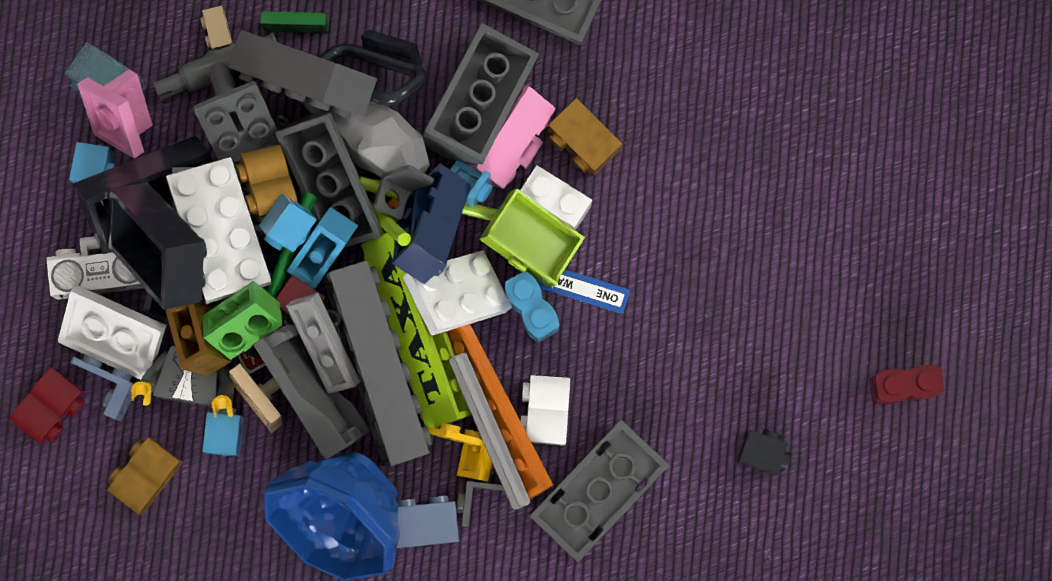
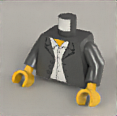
M172 345L169 351L162 352L153 362L152 366L146 370L140 382L132 386L131 401H134L137 395H145L143 405L147 406L151 402V392L154 391L153 396L159 399L212 407L214 417H217V412L220 409H227L228 417H232L235 384L230 379L228 364L208 376L181 369L176 347Z

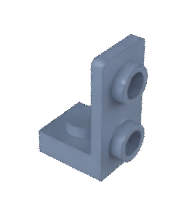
M85 354L82 360L73 357L70 363L117 383L115 390L111 388L103 402V407H106L104 415L122 422L131 403V388L134 385L130 382L132 375L116 368L113 369L112 374L100 369L103 362Z

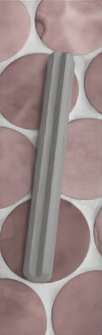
M466 353L455 355L449 359L451 369L512 509H520L530 503V498Z

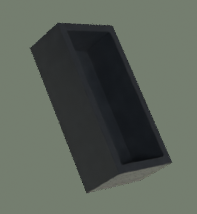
M147 182L110 188L108 248L163 309L202 302V288L206 284L203 261L207 256V247L204 239L200 238L190 225L176 213L175 209L171 208Z

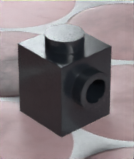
M763 429L762 434L750 430L746 433L736 463L771 476H776L779 470L785 471L791 453L786 451L788 443L781 441L782 435Z

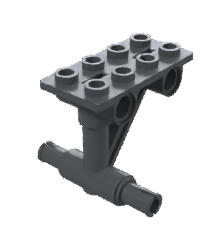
M273 32L263 37L277 42ZM236 43L220 50H211L204 57L182 65V68H179L180 72L153 82L161 101L187 89L189 92H195L212 85L215 97L196 104L193 109L218 160L231 157L234 167H236V164H240L241 153L280 144L275 134L278 129L259 86H257L255 81H251L237 87L233 75L241 72L228 68ZM285 157L287 166H290L289 163H288V161H287V159H286V157Z

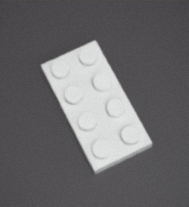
M231 157L167 175V182L178 215L206 243L207 256L203 261L206 284L202 288L206 304L228 298L252 281H255L261 287L271 285L268 269Z

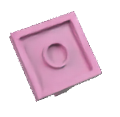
M127 70L105 86L88 77L79 82L77 85L94 135L134 159L142 154L144 149L139 135L153 126L138 75L131 70Z

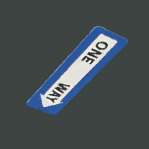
M566 269L561 274L556 286L547 288L538 282L540 289L620 314L624 313L630 293L629 289Z

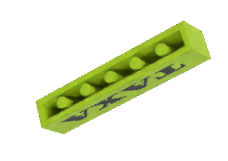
M385 233L381 237L362 243L361 246L365 261H368L369 267L374 266L378 273L380 286L376 287L379 298H385L388 304L390 318L386 320L391 331L395 330L399 338L401 349L397 350L402 362H405L409 369L411 381L408 383L420 403V417L427 428H438L441 426V423L450 424L471 416V412L449 364V359L454 357L455 354L447 332L431 336L403 279V276L407 273L392 264L395 240L388 233Z

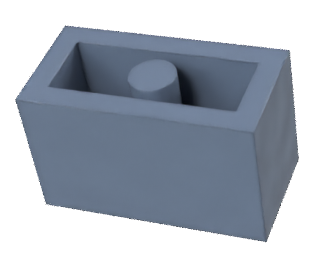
M448 496L430 497L429 504L416 505L415 499L397 501L400 531L397 548L460 542L456 502H449Z

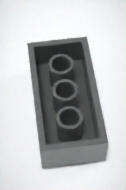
M243 30L240 31L228 68L241 72L239 79L247 82L255 81L257 85L259 79H261L260 86L281 93L282 88H285L283 93L285 96L302 102L305 101L307 96L306 103L326 111L332 105L330 112L347 118L350 117L351 112L365 116L378 79Z

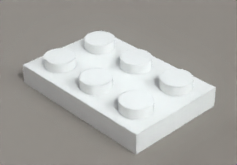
M484 250L447 260V265L439 276H433L425 284H422L409 274L403 276L431 336L504 314L512 308Z
M76 285L70 291L58 342L141 380L146 370L157 359L166 325Z

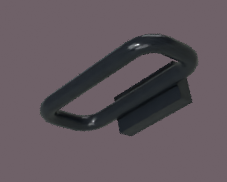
M370 29L361 35L362 47L348 43L339 44L318 56L331 62L337 58L349 56L413 77L402 87L392 92H382L374 89L370 102L379 105H395L405 101L417 92L427 80V73L422 66L416 43Z

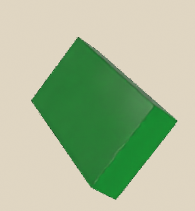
M261 12L260 24L264 32L328 33L329 22L325 13Z

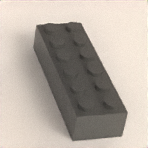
M363 261L327 273L322 278L332 310L341 317L339 332L342 343L360 380L356 386L382 467L394 466L430 454L427 447L432 445L430 434L426 426L421 427L417 414L421 413L420 403L416 394H410L407 382L411 381L410 372L405 362L400 363L397 350L401 349L399 338L395 330L390 331L386 320L390 318L389 307L385 298L380 299L376 287L380 286V280L374 266L369 267L368 261Z

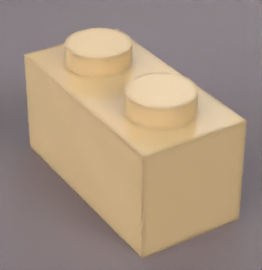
M218 6L202 10L204 17L200 19L203 29H207L208 36H205L207 47L212 48V50H220L232 45L223 7Z

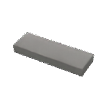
M315 293L290 301L286 307L327 393L330 394L355 387L360 380L319 294Z

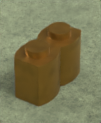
M280 144L241 153L240 164H236V173L240 184L246 183L249 195H245V202L249 214H255L257 222H261L281 193L297 202Z
M150 437L145 441L142 439L138 440L128 454L132 457L124 468L118 466L108 479L111 485L107 491L138 515L144 514L183 463Z

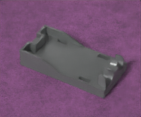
M287 324L253 345L323 457L327 460L371 430L352 401L339 391L327 393L312 359L297 337L299 332L295 324Z
M620 420L530 517L570 556L579 562L670 465L627 424ZM605 441H608L611 445L601 456L597 455V449ZM645 477L650 482L638 493L634 488ZM562 489L565 494L555 504L551 503L549 500ZM600 525L604 530L592 542L588 537Z

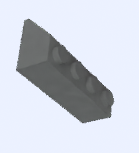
M481 23L422 135L425 147L447 159L482 165L539 53Z
M320 111L294 120L275 132L302 195L304 192L317 196L311 213L317 219L315 221L316 226L328 209L332 207L358 225L343 248L384 235L330 112Z

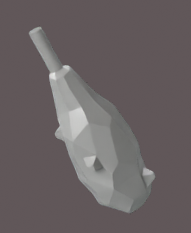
M307 96L305 101L302 102L311 114L320 111L330 112L332 105H330L329 110L326 111L306 103ZM370 101L365 116L351 112L350 117L347 118L330 112L351 160L358 167L382 177L383 173L402 166L411 165L423 173L430 166L422 134L412 128L398 112L385 105H379Z

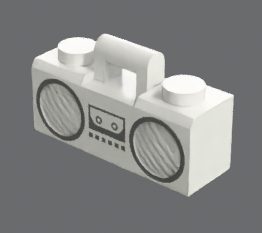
M95 236L80 238L81 254L76 253L75 249H61L55 251L56 256L47 257L50 296L57 300L68 299L70 291L76 285L96 294L144 288L113 252L90 255V250L100 249Z

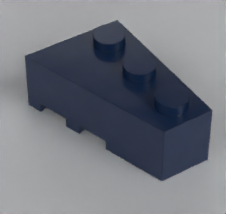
M441 163L428 175L434 179L432 185L413 190L409 193L403 217L397 221V224L411 236V242L407 246H401L395 240L392 264L422 284L428 282L433 276H439L445 269L471 187L470 183Z

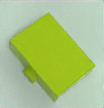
M514 189L509 192L479 240L508 259V262L523 273L527 271L538 282L548 288L557 285L561 274L585 237L520 190Z

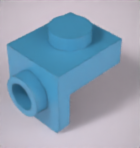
M456 161L450 170L471 184L465 204L474 209L478 201L483 203L492 191L493 186L490 185L491 173L485 170L482 174L463 161Z

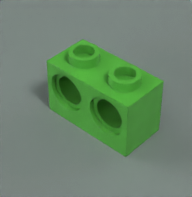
M252 281L202 316L203 338L231 360L240 353L249 350L253 344L265 336L274 333L282 326L280 302L255 281Z

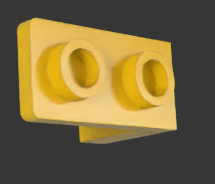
M441 423L440 429L427 428L430 435L464 443L456 476L488 482L492 461L479 432L465 429V433L460 434L461 427Z

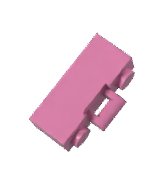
M523 85L482 165L469 162L464 163L482 174L485 170L491 173L490 185L504 189L514 179L518 166L526 169L538 152L543 141L536 135H539L549 125L551 116L556 108L530 86Z

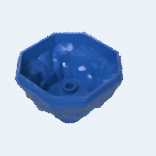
M349 453L318 463L308 461L300 466L290 468L284 474L266 484V492L264 493L265 520L305 564L343 581L384 575L388 570H393L400 537L398 503L396 501L397 490L368 457L360 453Z

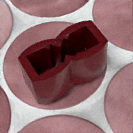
M921 365L909 371L888 369L869 379L872 402L881 405L894 404L904 399L913 401L927 400L945 391L942 369L935 365Z
M50 367L31 392L18 405L9 420L39 444H45L47 441L53 443L63 432L64 427L62 423L68 415L74 417L84 406L85 401L83 397L86 392L59 370Z

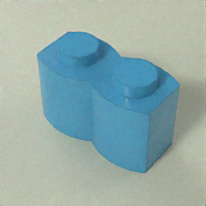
M527 271L525 273L521 272L505 282L506 296L512 308L522 315L523 326L534 341L539 343L558 332L559 321L553 307L542 299L540 286Z

